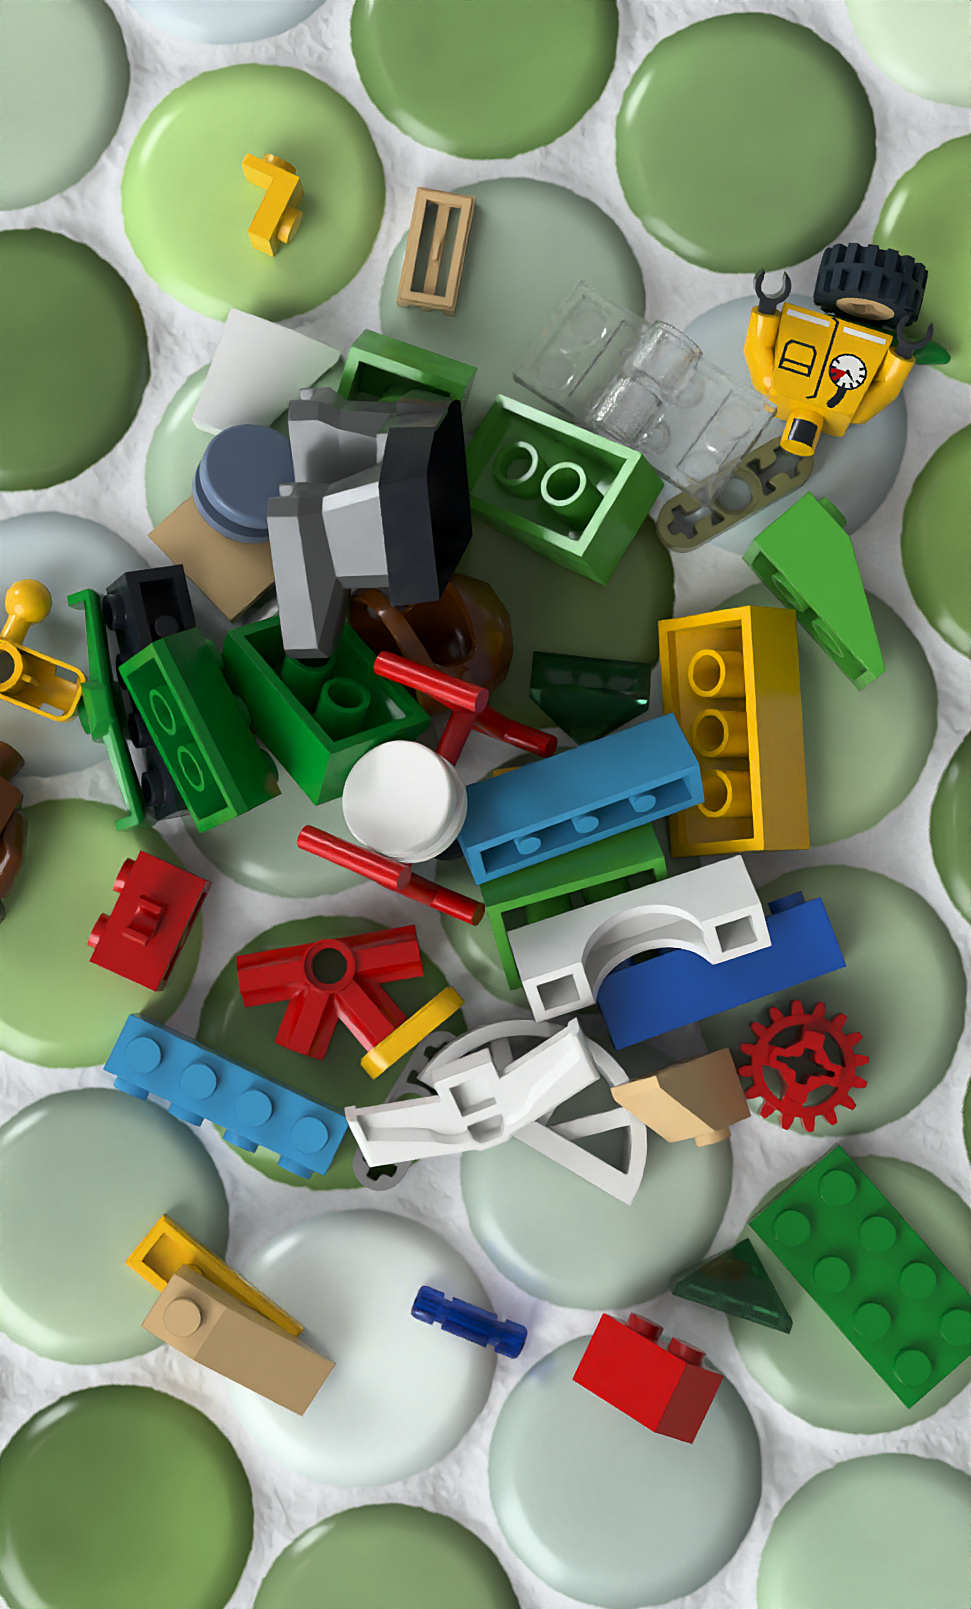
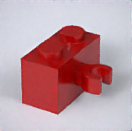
M141 850L136 861L127 858L113 886V891L120 893L111 915L102 913L99 916L88 939L87 945L95 949L89 962L155 992L163 991L213 882Z
M633 1312L630 1313L627 1321L603 1313L572 1380L651 1431L693 1444L724 1376L702 1363L706 1353L698 1347L676 1337H672L670 1343L660 1338L664 1328L652 1320Z

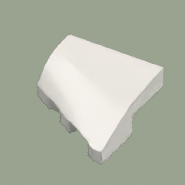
M231 307L195 407L192 421L197 429L213 435H218L223 430L232 426L254 424L271 428L272 423L284 412L289 411L290 400H301L300 388H310L329 368L333 370L338 366L342 356L341 351L301 333Z

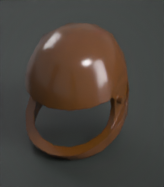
M454 572L439 601L409 604L401 612L395 606L391 607V601L376 588H357L351 592L346 615L347 623L376 656L386 650L486 688L489 696L506 680L514 653L510 614L489 583ZM368 606H369L379 617H373V616H371L370 613H369V611H368ZM402 684L431 717L429 725L439 724L450 718L451 709L428 694Z

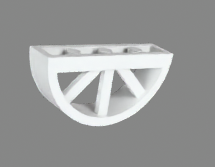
M505 1019L477 1026L460 1034L457 1038L444 1045L433 1055L416 1078L435 1089L430 1070L455 1061L472 1049L489 1042L492 1057L500 1071L514 1062L507 1037L531 1035L551 1038L566 1027L545 1021L536 1023L535 1020ZM585 1036L598 1071L603 1075L610 1088L629 1081L630 1079L617 1061L600 1045ZM617 1103L619 1108L545 1127L555 1110L553 1108L512 1135L631 1206L638 1192L646 1164L647 1129L645 1123L619 1103ZM623 1127L624 1144L620 1169H615L569 1140Z

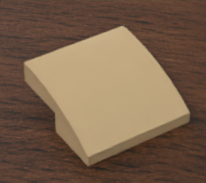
M193 494L148 534V537L175 565L183 564L185 575L232 624L275 584L270 541L257 544L242 543L221 535L203 519L195 505Z

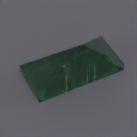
M534 651L529 698L579 746L585 742L603 738L649 710L652 664Z
M749 1238L672 1275L669 1289L673 1295L790 1334L793 1321Z

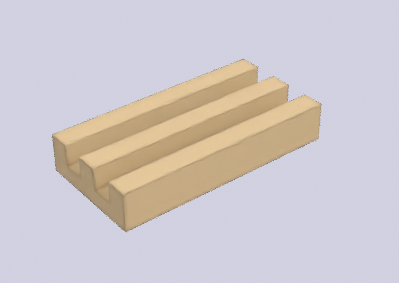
M417 187L396 300L398 307H420V311L432 312V310L442 311L443 315L455 317L476 197ZM428 203L438 204L423 293L413 292L412 287ZM451 207L460 208L461 212L445 297L436 296L435 292Z

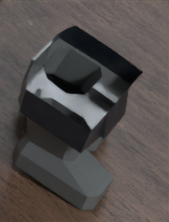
M330 387L300 388L301 400H290L288 428L295 482L280 483L281 497H269L267 507V524L283 647L289 659L328 658L337 650L342 640L352 588L389 587L391 607L439 601L473 536L460 400L421 389H413L400 397L397 402L347 401Z

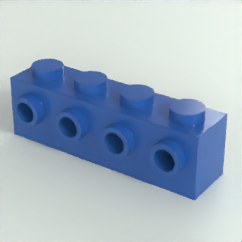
M802 891L767 903L771 914L765 916V921L772 946L712 965L708 960L695 952L673 947L656 948L658 956L636 964L632 956L619 963L601 983L596 998L613 1049L617 1051L846 967L821 897L805 901Z

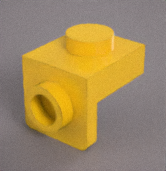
M247 153L241 164L246 180L267 190L248 229V234L253 248L274 257L281 242L291 243L301 223L303 212L298 210V206L304 196L301 179L295 175L296 169L290 163L277 156L265 154L263 159Z

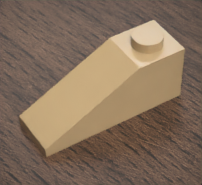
M182 1264L173 1274L141 1324V1327L195 1362L300 1416L304 1415L336 1364L330 1358L185 1264Z

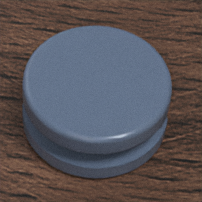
M243 424L227 428L211 440L195 471L192 492L199 513L214 530L229 539L242 543L257 544L270 541L267 524L269 497H281L280 483L295 482L290 439L280 432L265 426Z

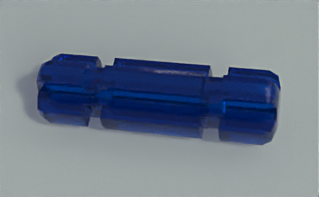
M422 1286L418 1290L411 1307V1315L415 1319L433 1325L434 1321L442 1324V1330L485 1348L487 1344L495 1346V1352L511 1359L518 1358L521 1354L528 1336L525 1326L508 1319L504 1323L497 1320L498 1315L455 1297L451 1301L445 1299V1293L429 1286Z

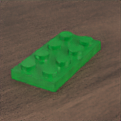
M835 1143L746 1222L908 1409L913 1407L971 1355V1295L839 1144Z

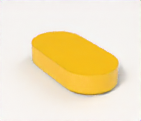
M447 986L362 1057L360 1065L374 1080L466 1002L453 986L451 988Z

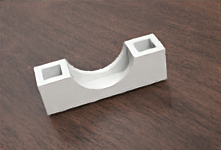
M741 855L507 932L519 975L536 1023L595 1004L598 990L608 973L625 959L643 951L665 947L682 948L701 955L714 965L772 946L761 902Z

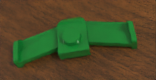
M85 589L67 596L69 607L85 610L90 681L80 683L83 700L78 706L79 719L84 732L87 735L91 734L94 742L105 744L129 816L115 821L117 831L129 832L152 827L157 823L156 815L150 814L143 797L142 788L127 741L131 740L120 684L113 679L107 626L103 614V598L105 595L92 589Z

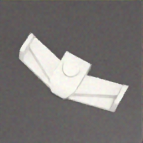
M576 1017L568 1022V1027L500 1071L489 1048L430 1070L433 1085L438 1095L358 1109L354 1105L344 1107L349 1127L369 1167L469 1150L481 1152L507 1142L513 1134L598 1080L600 1074L589 1044Z

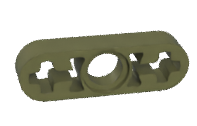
M782 436L770 440L668 500L661 508L656 521V532L659 540L666 548L677 553H688L698 549L801 488L812 473L814 466L813 455H796L800 460L794 469L796 477L790 479L787 473L781 472L768 479L765 486L772 493L765 496L760 479L748 466L755 463L760 475L774 465L777 460L775 452L781 451L785 457L794 455L780 446ZM727 479H740L749 486L751 501L747 507L741 510H730L720 503L717 494L718 487ZM705 493L710 511L722 522L715 526L712 525L709 514L698 520L694 525V537L688 539L683 532L673 535L668 529L674 521L672 512L680 510L681 514L686 517L699 511L703 503L697 496Z

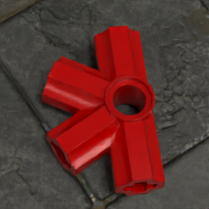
M415 924L334 939H322L312 943L236 956L237 975L244 1007L248 1008L289 1000L274 1043L324 1061L339 1018L365 1050L370 1052L409 1019L380 984L424 976ZM328 948L340 951L347 962V970L344 977L333 984L321 981L314 970V962L317 955Z

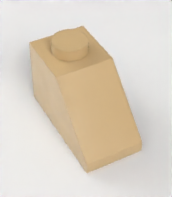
M729 1047L681 1059L610 1088L613 1098L617 1103L669 1143L694 1137L697 1147L713 1144L732 1136L729 1128L730 1125L751 1116Z

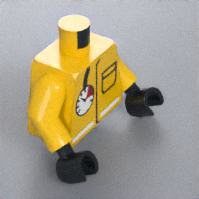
M762 268L755 274L753 279V287L760 300L759 305L754 306L751 310L744 345V357L754 389L765 396L764 412L769 416L787 421L780 446L796 455L812 456L815 453L821 432L835 437H843L850 423L856 425L866 424L896 400L916 362L913 353L915 349H921L930 342L934 332V324L931 322L924 338L911 340L904 332V326L912 312H908L900 319L896 331L899 343L896 347H890L893 339L891 335L784 302L791 292V280L785 271L782 278V288L775 294L764 293L761 290V284L764 280L765 269ZM784 302L781 311L777 310V304Z

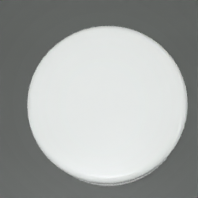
M406 740L389 741L365 753L350 771L342 798L344 817L353 836L368 849L401 863L426 861L446 850L462 829L468 803L466 788L457 769L448 760L428 747Z

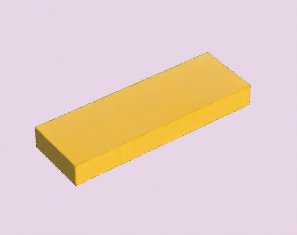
M166 1213L162 1215L125 1261L129 1267L161 1293L173 1274L182 1264H185L297 1338L305 1328Z

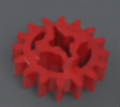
M790 1000L789 1015L785 1016L775 1006H770L767 1008V1014L771 1023L765 1027L760 1023L751 1021L748 1025L752 1033L757 1037L754 1043H738L737 1049L750 1056L749 1064L736 1067L738 1075L751 1077L752 1084L743 1091L745 1099H754L760 1096L763 1102L760 1104L757 1114L765 1119L775 1110L779 1111V1127L786 1130L790 1128L795 1117L800 1118V1123L806 1132L814 1131L815 1117L819 1115L828 1124L833 1126L838 1123L834 1111L837 1105L851 1110L857 1106L848 1095L850 1088H866L867 1081L855 1075V1067L869 1063V1056L854 1054L852 1046L856 1045L863 1038L861 1033L855 1031L844 1034L841 1031L847 1019V1016L843 1013H837L829 1020L825 1019V1003L815 1002L809 1014H804L801 1001ZM801 1024L795 1039L780 1047L769 1044L771 1039L783 1029ZM824 1033H827L836 1044L841 1058V1066L831 1063L823 1048L826 1037ZM804 1048L809 1050L807 1054L808 1060L816 1063V1067L826 1069L827 1074L822 1075L814 1072L812 1075L804 1073L800 1081L796 1082V1071L788 1068V1064L777 1061L776 1057L778 1055L790 1058V1056L801 1057ZM762 1064L774 1068L782 1083L779 1099L770 1091L765 1082ZM824 1084L834 1086L831 1093L821 1101L803 1106L807 1101L809 1092Z

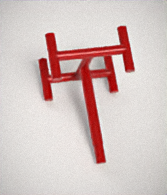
M386 650L380 652L374 663V672L377 675L424 692L452 710L435 752L448 760L454 767L471 730L543 758L551 757L555 753L558 743L556 736L504 716L487 704L489 692L486 688ZM249 727L251 732L256 735V733L251 729V727ZM311 825L304 826L298 835V848L377 882L378 885L473 926L478 925L484 916V903L436 884L412 872L411 867L413 863L396 862Z

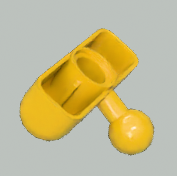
M25 578L17 581L6 593L4 603L9 616L0 633V655L10 654L14 659L15 668L10 679L0 683V699L59 723L71 722L78 717V706L83 700L80 683L88 681V677L84 672L72 665L22 645L30 626L43 622L50 614L53 602L48 588L38 580ZM57 665L77 673V683L56 676ZM45 703L65 712L62 716H55L40 710V708Z

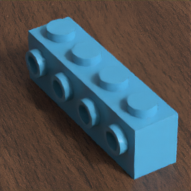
M673 712L653 720L643 721L631 728L595 741L585 742L576 748L543 760L527 763L518 769L488 780L467 785L465 787L468 802L467 813L457 840L475 883L479 885L705 802L699 763Z
M142 1013L129 1015L103 1070L117 1076L113 1086L142 1100H146L151 1092L172 1103L168 1112L175 1117L201 1127L204 1118L226 1128L222 1137L226 1141L252 1153L256 1152L259 1145L281 1155L277 1163L280 1167L306 1179H310L314 1171L323 1176L326 1175L349 1129L344 1110Z

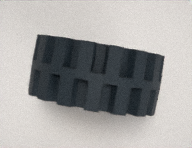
M841 243L835 244L833 248H826L823 253L813 302L816 306H821V310L825 313H835L837 316L880 328L883 325L891 329L897 328L900 319L908 312H912L908 322L905 324V327H908L918 320L928 271L925 270L926 267L922 263H915V258L912 256H901L899 251L891 248L882 250L879 249V245L868 244V247L861 246L859 243H849L848 247Z

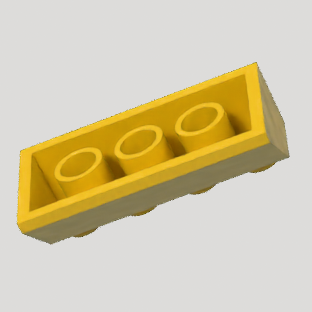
M748 605L658 621L663 716L673 712L699 763L705 798L703 803L669 815L671 858L809 850L810 839L796 609Z

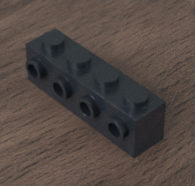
M183 564L125 572L106 588L107 595L103 598V614L108 629L116 632L120 654L116 656L115 667L118 682L124 690L128 688L118 667L151 643L197 627ZM129 692L133 710L128 718L129 734L134 747L137 749L141 748L146 772L142 773L141 787L147 806L150 808L154 807L157 821L191 815Z

